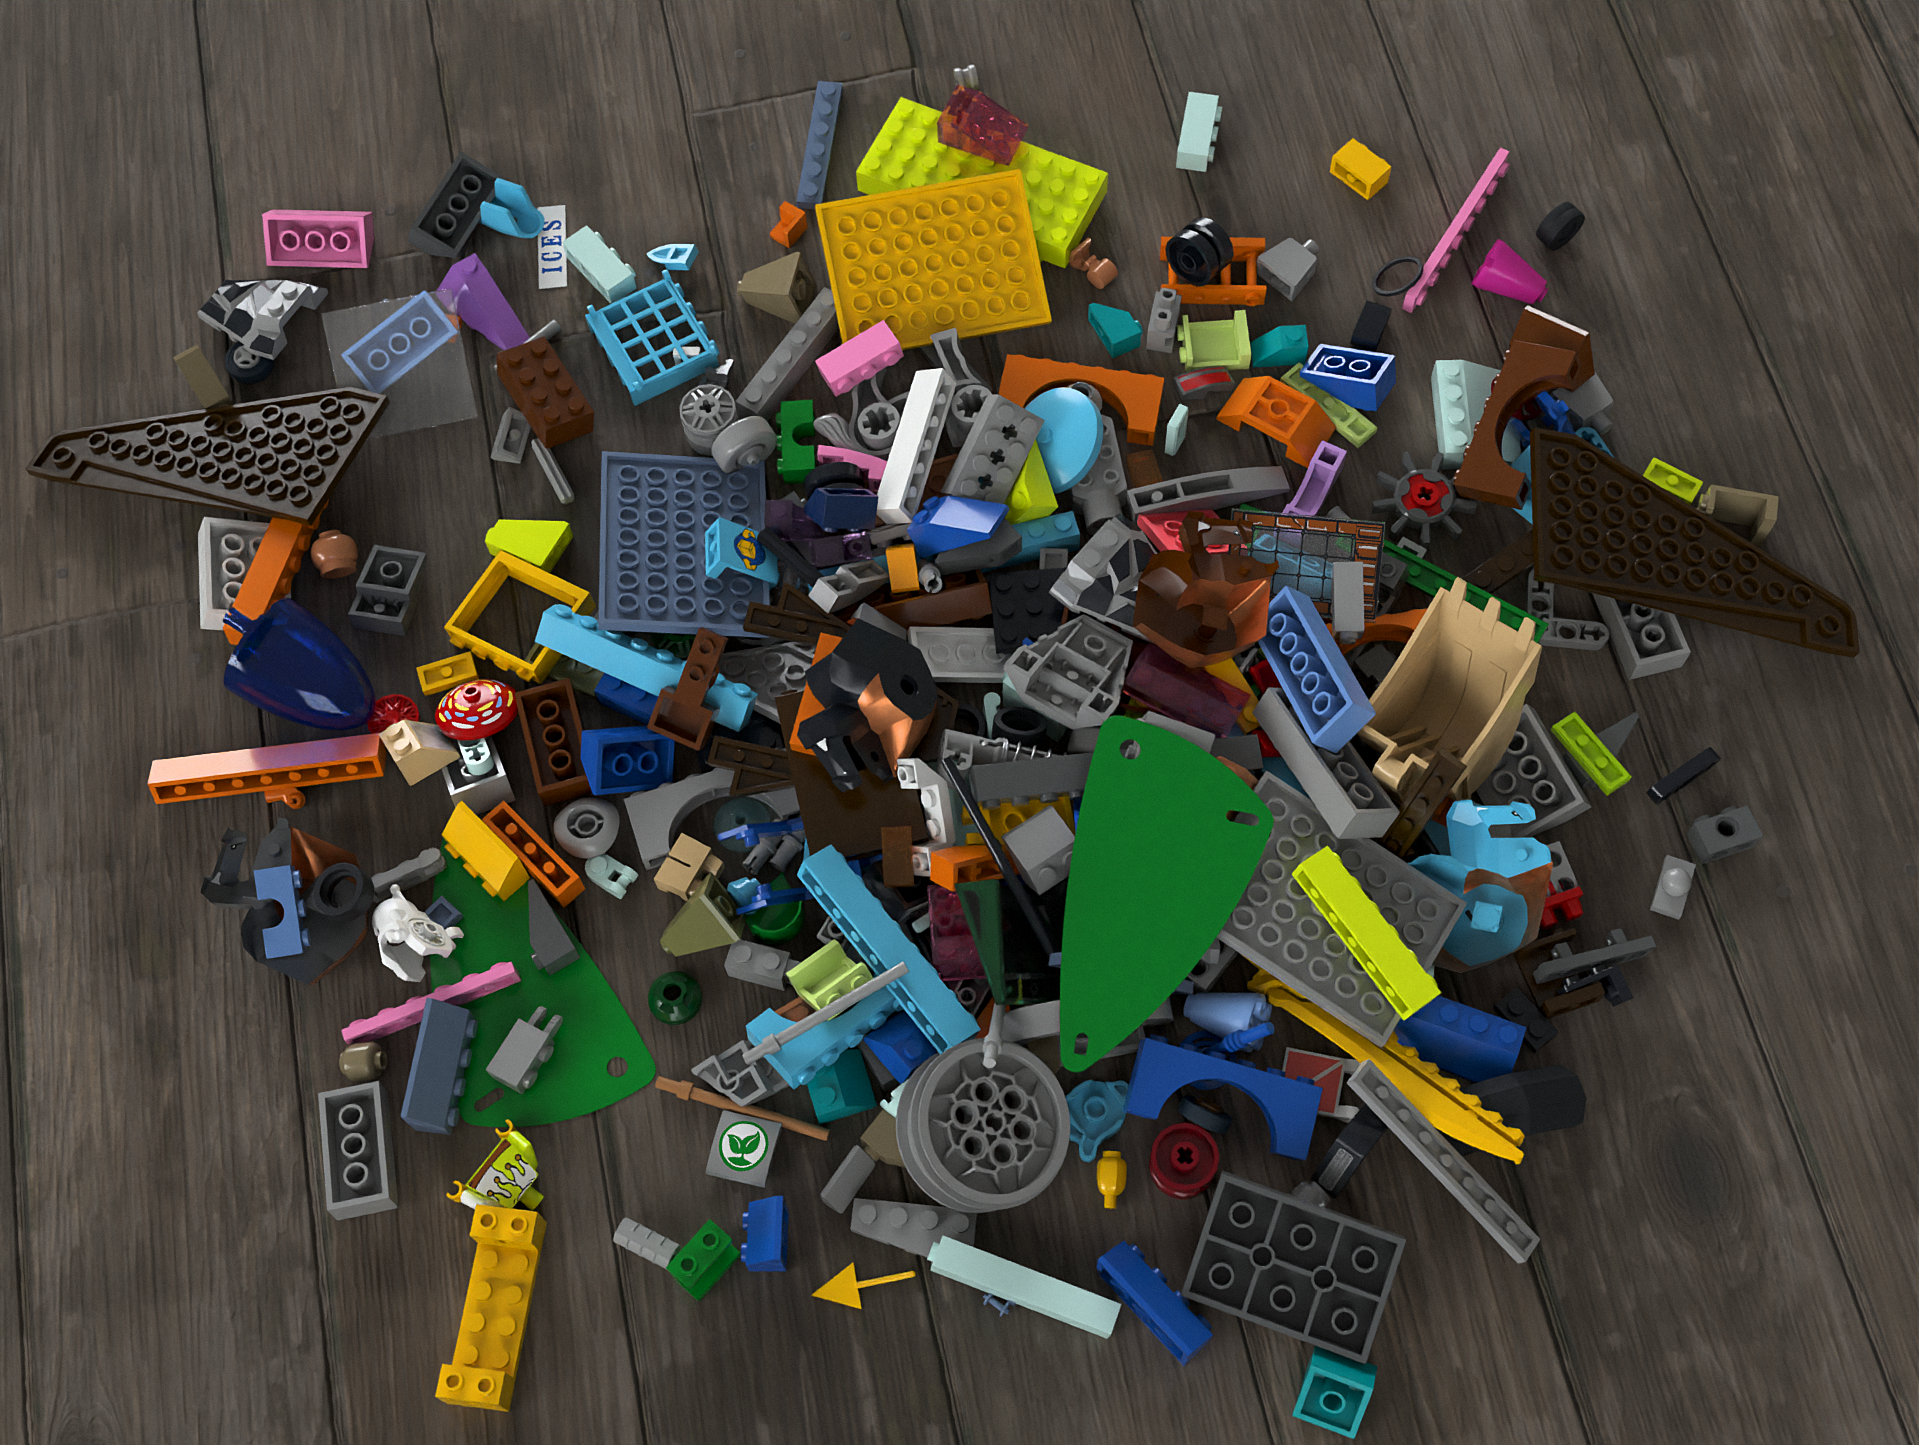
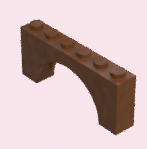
M1517 340L1513 341L1511 348L1504 355L1502 370L1494 379L1492 394L1484 403V413L1481 420L1475 424L1474 437L1471 444L1465 448L1464 461L1461 468L1455 472L1453 482L1460 496L1519 510L1523 509L1531 490V483L1526 473L1513 469L1503 460L1502 439L1505 428L1516 410L1533 396L1550 389L1573 388L1582 366L1576 351Z

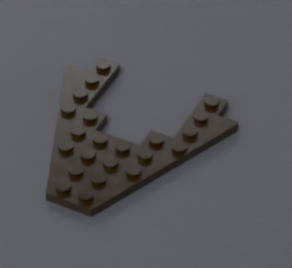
M785 582L778 607L750 601L743 629L746 632L816 647L820 633L843 638L851 628ZM936 687L938 698L934 717L927 733L909 757L919 758L925 764L937 762L942 733L944 729L954 731L959 710V702L938 687ZM844 735L843 743L857 771L866 769L864 761L852 745L851 736ZM714 736L707 763L712 767L735 771L729 791L730 798L745 797L795 787L787 751Z

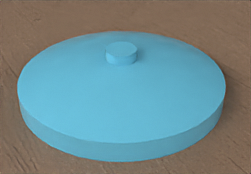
M1056 388L1042 393L1025 407L1029 412L1045 420L1036 437V442L1054 494L1068 490L1085 477L1098 457L1103 440V421L1096 404L1089 397L1075 389Z

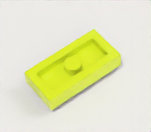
M1653 457L1643 474L1645 478L1691 505L1703 484V481Z

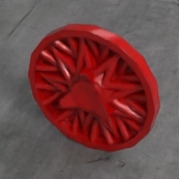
M391 694L384 696L376 701L368 711V729L371 734L381 733L390 725L397 724L402 720L419 722V709L411 698L404 695Z

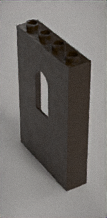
M792 689L780 693L778 697H774L810 856L832 845L837 852L845 857L848 863L928 842L917 789L901 788L898 775L883 786V780L871 773L866 766V769L858 771L863 783L855 789H849L842 793L831 782V775L817 756L791 749L789 742L804 691L797 692V690Z

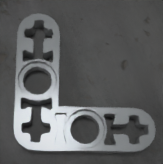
M1533 569L1526 581L1525 612L1548 623V628L1539 643L1543 646L1592 651L1602 649L1609 638L1607 627L1599 622L1553 618L1554 584L1544 582L1541 592H1537L1538 581H1534ZM1536 600L1542 601L1547 609L1537 611L1533 608L1532 602ZM1568 628L1573 631L1574 637L1571 639L1563 638L1559 630ZM1581 630L1583 631V633H1582V635H1581V636H1583L1582 640L1579 639L1580 634H1581ZM1592 632H1596L1597 637H1600L1598 641L1594 640V637L1591 635Z

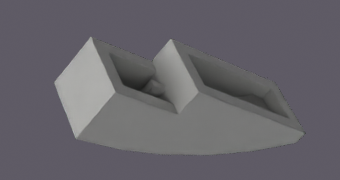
M872 559L841 565L835 575L818 578L809 597L827 613H831L850 606L868 596L888 582L890 577Z

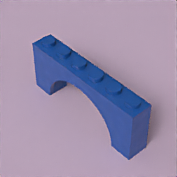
M1150 1034L1149 1039L1144 1038L1140 1040L1122 1112L1151 1120L1157 1119L1165 1101L1180 1087L1198 1080L1224 1082L1246 1093L1263 1112L1270 1130L1269 1153L1296 1161H1306L1323 1090L1321 1087L1314 1086L1315 1080L1297 1076L1296 1080L1285 1077L1286 1072L1273 1068H1267V1072L1255 1069V1063L1238 1059L1236 1064L1226 1061L1227 1056L1213 1051H1209L1208 1055L1197 1052L1196 1046L1179 1043V1047L1167 1044V1038Z

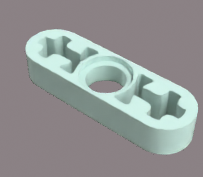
M485 738L457 740L471 774L482 775L493 768L494 762ZM478 743L477 745H475V746H473V747H468V746H470V745H472V744ZM481 757V760H475V758Z

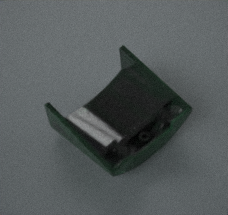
M997 879L954 884L996 1006L1032 1005L1060 1000L1061 968L1050 969L1045 965L1049 959L1009 886H1000V882ZM1068 881L1059 882L1040 895L1028 885H1022L1026 894L1031 896L1062 952Z

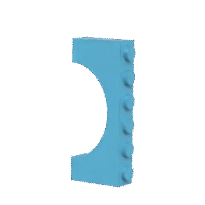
M884 986L860 1000L858 1004L841 1016L820 1023L782 1045V1050L773 1055L767 1054L764 1057L785 1081L795 1089L800 1084L805 1085L809 1083L818 1070L824 1066L832 1065L839 1058L840 1053L848 1047H855L863 1039V1035L871 1029L875 1030L881 1027L889 1015L894 1011H901L903 1007L887 987ZM768 1008L746 1025L748 1039L756 1047L763 1043V1038L772 1033L777 1035L797 1022L785 1019L771 1008Z

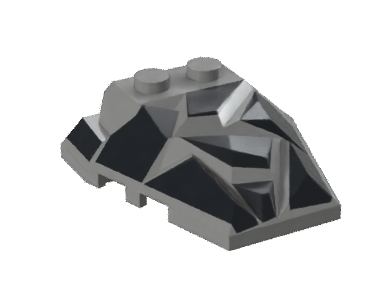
M225 280L197 314L200 319L219 332L223 330L227 332L229 338L235 343L237 341L243 343L245 349L251 354L274 360L287 344L282 327L300 306L315 310L328 295L327 288L306 282L289 280Z
M1119 513L1111 521L1108 520L1070 561L1067 569L1058 578L1049 593L1075 613L1079 614L1082 611L1097 617L1096 621L1104 624L1107 621L1121 627V631L1153 643L1132 625L1138 580L1153 554H1157L1143 531Z

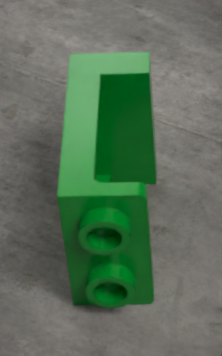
M709 1219L668 1264L666 1269L681 1287L700 1302L741 1256V1253L731 1244V1237Z

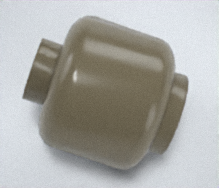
M372 1041L349 1044L345 1051L341 1053L339 1059L341 1072L350 1081L355 1082L378 1079L388 1064L386 1052L382 1050L377 1042Z

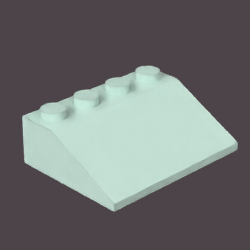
M1436 360L1431 375L1438 450L1444 454L1441 470L1461 468L1464 461L1465 448L1471 444L1474 437L1475 424L1481 420L1484 413V403L1492 394L1491 383L1501 370L1465 360ZM1513 417L1509 420L1502 439L1503 460L1509 466L1521 455L1520 439L1510 424L1511 421L1516 419Z

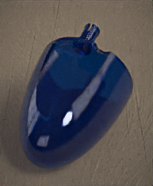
M290 598L280 599L271 606L267 613L261 614L255 620H251L234 607L228 610L231 616L227 613L225 614L223 623L228 624L243 634L229 659L224 673L223 683L228 691L280 718L323 730L355 729L366 724L374 715L376 707L375 692L368 674L359 660L334 632Z

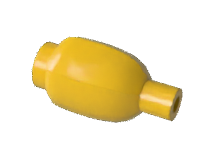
M1103 1151V1157L1097 1163V1186L1104 1195V1208L1116 1209L1117 1196L1123 1192L1126 1184L1127 1164L1121 1158V1152Z

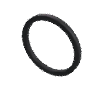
M1412 256L1394 259L1378 270L1373 278L1372 286L1380 296L1390 297L1404 293L1420 280L1423 274V265L1418 258ZM1402 262H1414L1418 265L1416 276L1407 285L1393 291H1383L1377 287L1379 278L1390 267Z

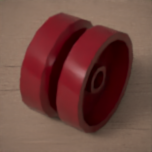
M1186 1122L1172 1124L1160 1132L1153 1142L1149 1161L1151 1179L1160 1191L1169 1197L1180 1200L1196 1198L1207 1191L1214 1181L1220 1158L1217 1144L1210 1133L1198 1125ZM1185 1159L1188 1161L1189 1164H1187L1186 1161L1183 1164H1181L1180 1162H1178V1160Z

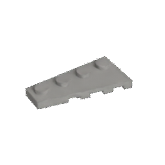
M854 1198L850 1229L854 1233L928 1258L933 1242L940 1244L942 1236L974 1247L977 1213H968L941 1206Z

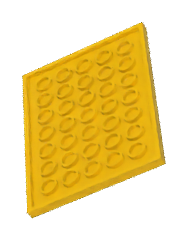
M1021 169L815 204L842 344L883 320L900 343L902 350L934 345L930 335L956 328L959 339L963 340L1051 324L1052 319Z

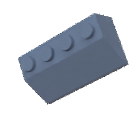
M426 998L400 1117L415 1131L451 1135L453 1126H456L459 1120L457 1104L459 1096L462 1097L465 1091L466 1081L463 1076L465 1067H469L471 1063L472 1051L469 1048L471 1038L476 1037L478 1022L469 1010L433 998Z

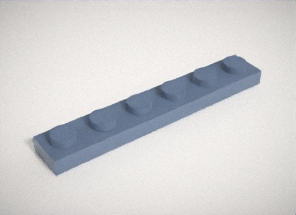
M818 81L796 200L797 208L815 209V204L824 202L843 93V83Z

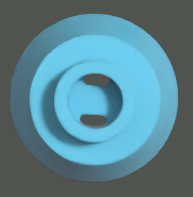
M744 877L730 882L727 892L739 907L753 904L751 897L758 895L756 887L761 884L754 877L751 880ZM757 910L750 913H746V915H753L757 912Z

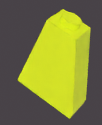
M499 519L496 525L488 530L485 543L491 555L497 556L499 551L502 550L550 573L574 536L569 523L565 521Z

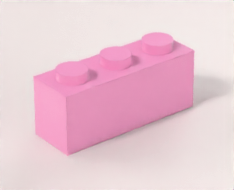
M883 320L815 360L821 376L835 397L842 393L850 391L855 385L865 379L872 378L885 367L894 365L904 355L900 343Z

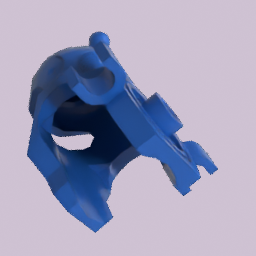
M1546 391L1537 395L1535 401L1545 414L1541 418L1547 427L1553 424L1554 431L1576 435L1568 417L1565 415L1568 412L1567 410H1569L1563 400L1560 402L1558 399L1554 401ZM1514 419L1510 424L1524 448H1527L1530 445V431L1520 420Z

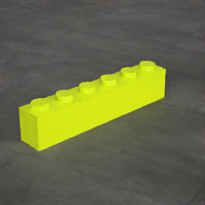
M1327 845L1300 863L1292 873V876L1404 1021L1441 994L1435 979L1424 971L1418 963L1415 953L1407 949L1403 944L1397 930L1386 922L1380 914L1377 904L1369 900L1362 891L1359 881L1345 869L1338 854L1332 852Z

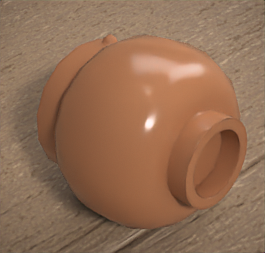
M330 530L319 535V539L311 547L310 554L312 563L320 570V576L324 579H336L356 572L358 548L354 540L348 535L341 534L339 530Z

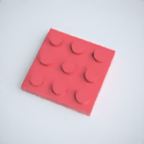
M1212 509L1192 510L1194 512H1203L1205 517L1220 519ZM1188 511L1138 515L1137 525L1160 552L1163 550L1184 552L1178 532ZM1229 544L1208 545L1206 550L1210 555L1228 554ZM1241 544V548H1247L1244 544ZM1241 549L1240 555L1247 556L1248 550Z

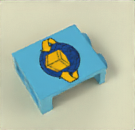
M721 517L705 532L706 576L716 579L726 567L769 582L770 590L779 581L778 558L757 541L758 531Z

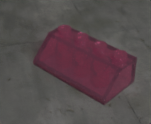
M1150 642L1135 661L1123 683L1122 691L1179 722L1215 734L1214 739L1230 736L1251 697V694L1198 667L1190 668Z

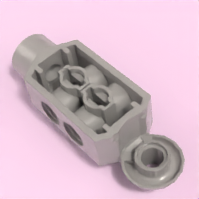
M1077 382L1067 387L1089 397L1096 404L1099 411H1101L1102 397L1099 391L1092 385L1085 382ZM1101 415L1103 421V440L1098 457L1085 477L1068 489L1072 511L1084 515L1087 532L1093 536L1108 520L1111 521L1119 513L1123 515L1121 507L1126 504L1127 485L1113 420L1104 415Z

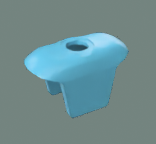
M497 178L494 182L495 197L491 203L483 201L480 205L481 219L478 223L507 235L519 238H534L542 231L545 218L542 213L533 206L523 186Z

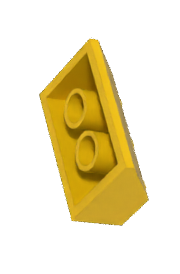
M463 801L459 802L442 833L443 838L447 842L444 848L455 860L459 856L464 860V869L473 878L479 876L484 881L481 885L490 896L498 895L505 901L525 884L530 877L520 859Z

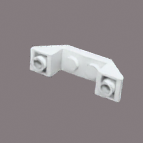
M919 758L897 759V775L901 788L921 789V801L924 806L926 819L925 827L929 838L928 842L910 846L912 854L911 864L915 875L930 876L931 852L950 848L956 841L947 781Z

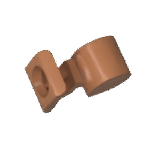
M1087 238L1071 251L1069 263L1075 269L1089 270L1087 272V279L1096 288L1103 289L1118 276V271L1110 260L1104 258L1098 261L1095 255L1090 257L1089 247L1091 239Z

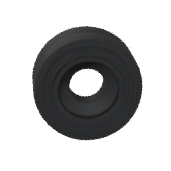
M1563 202L1543 219L1536 231V236L1548 249L1552 251L1558 250L1578 233L1585 221V216L1571 202Z

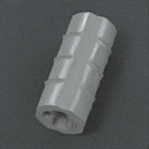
M626 1217L619 1224L613 1237V1242L665 1269L681 1250V1245Z

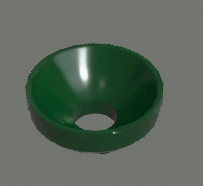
M671 971L664 973L653 982L649 989V1008L654 1017L664 1024H684L693 1019L701 1008V988L694 978L684 972ZM669 986L681 988V995L677 1000L669 1001L664 997L665 990Z

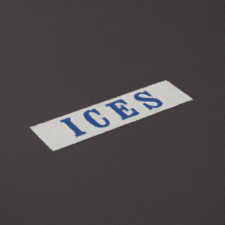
M565 205L538 207V211L545 218L543 229L538 234L539 289L567 287L566 254L562 244L566 240Z

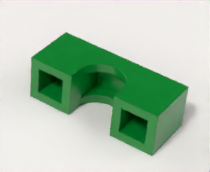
M813 400L780 401L781 412H776L777 428H781V435H777V450L782 451V458H777L778 474H783L785 484L804 483L806 475L816 468L814 445L801 446L797 442L801 438L815 436Z

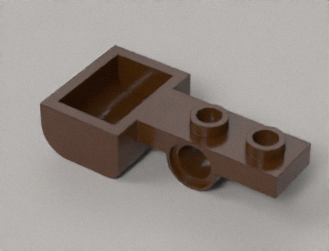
M703 627L698 629L676 689L670 686L661 689L647 726L648 729L698 751L706 745L720 708L706 703L705 699L719 674L720 666L718 665L728 638Z

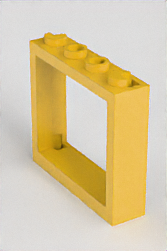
M500 550L444 628L451 638L449 641L456 647L461 649L466 647L483 660L487 657L493 660L499 668L505 671L511 669L527 682L533 680L542 684L561 657V653L545 646L534 663L530 664L467 633L508 576L573 606L572 612L581 616H590L596 604L590 592Z

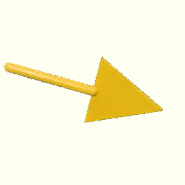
M852 1263L811 1296L862 1309L858 1288L911 1278L916 1273L915 1271H908L857 1282L854 1264Z

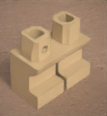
M681 832L668 854L670 858L667 857L654 881L659 890L666 893L670 891L687 901L701 884L705 874L712 872L718 879L725 869L723 861L713 855L710 847Z

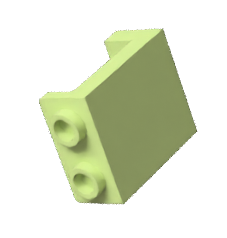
M1236 310L1234 320L1189 323L1188 315H1182L1181 325H1177V340L1182 341L1183 347L1179 348L1180 363H1185L1186 372L1212 366H1226L1227 370L1249 369L1251 348L1245 310Z
M835 939L786 973L797 994L816 1011L873 979L867 966L863 962L856 964L848 958L840 943ZM836 1014V1015L832 1016L831 1018L827 1019V1021H830L832 1018H834V1017L837 1016L838 1014Z

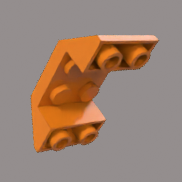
M1270 376L1243 378L1216 416V420L1238 432L1247 423L1288 445L1285 457L1306 468L1309 467L1310 461L1321 441L1328 442L1336 430V426L1316 400Z

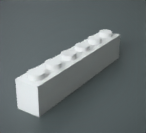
M943 368L920 370L915 373L877 493L878 505L876 514L886 524L912 523L913 517L917 513L957 384Z

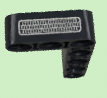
M1366 1103L1338 1136L1310 1178L1314 1184L1334 1199L1338 1197L1367 1154L1389 1128Z

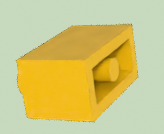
M1354 138L1332 156L1330 173L1367 200L1388 183L1391 166L1386 160L1379 158L1364 144H1360Z

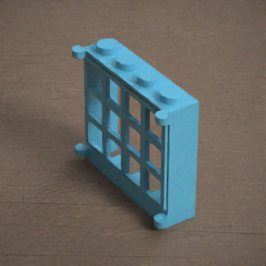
M667 269L662 271L665 279L598 311H595L592 304L587 306L589 314H586L585 317L591 333L595 332L598 344L601 348L604 347L611 366L616 367L621 383L629 389L634 406L705 373V368L712 366V368L719 366L717 355L720 352L715 341L708 340V332L702 321L697 322L695 318L696 312L692 304L684 301L685 295L679 283H673ZM672 296L671 298H669V299H667V300H665V301H663V302H660V301H662V300H664V299H666V298ZM676 303L683 315L666 323L659 310ZM654 313L661 326L644 333L637 321ZM687 321L694 333L677 341L670 328ZM632 324L639 336L621 344L615 331ZM665 331L672 344L654 351L648 339ZM699 339L705 352L688 359L681 347ZM643 342L649 355L632 362L626 349ZM676 348L683 362L666 370L659 357ZM654 360L661 373L643 381L636 368Z

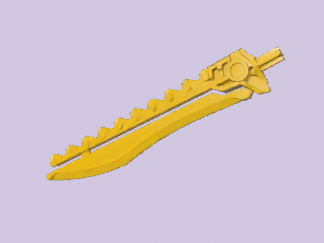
M1243 956L1259 969L1258 973L1253 976V980L1247 982L1249 990L1255 993L1266 994L1269 1003L1276 1007H1282L1349 1053L1359 1063L1370 1059L1435 1128L1475 1148L1512 1160L1515 1164H1521L1524 1154L1515 1146L1519 1147L1523 1143L1525 1136L1522 1131L1504 1126L1499 1112L1482 1109L1480 1107L1482 1103L1478 1096L1463 1094L1459 1091L1461 1086L1456 1079L1441 1077L1438 1074L1440 1070L1436 1063L1423 1062L1418 1059L1419 1053L1415 1047L1400 1045L1397 1042L1399 1038L1395 1031L1391 1033L1386 1044L1380 1048Z

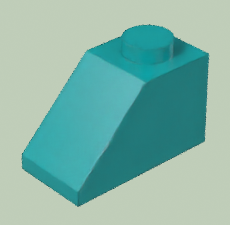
M1096 303L1089 304L1088 320L1112 359L1140 347L1143 329L1139 321H1134L1129 312Z
M1306 325L1279 326L1250 342L1252 368L1296 365L1299 362L1305 365L1309 347Z

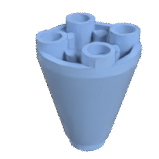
M1262 993L1189 994L1184 1005L1185 1017L1190 1018L1191 1022L1224 1040L1227 1034L1238 1030L1246 1031L1263 1024L1264 1021L1268 1022L1272 1012V1004L1266 1003V997ZM1264 1037L1250 1042L1246 1048L1240 1050L1245 1052H1252L1253 1049L1259 1051Z

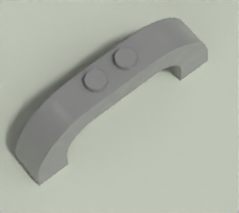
M1170 997L1142 1023L1143 1027L1169 1024L1174 1021ZM1060 1000L1005 1012L1001 1032L1002 1040L1023 1046L1037 1039L1060 1035Z

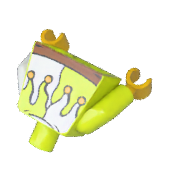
M509 1119L505 1120L510 1128L504 1133L496 1128L495 1131L501 1139L498 1145L465 1185L459 1181H453L455 1185L459 1186V1192L456 1195L447 1193V1197L455 1202H462L475 1209L476 1204L512 1209L520 1201L533 1211L544 1196L531 1186L539 1175L535 1171L538 1162L532 1144L516 1130Z

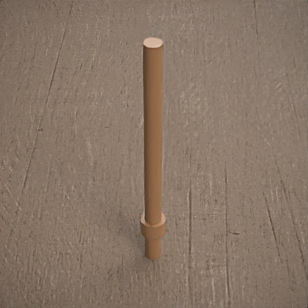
M659 1076L655 1084V1088L675 1093L677 1098L690 1101V1099H694L738 1114L782 1123L783 1128L827 1141L830 1135V1129L754 1105L741 1107L728 1097L696 1088L694 1083L682 1080L680 1083Z

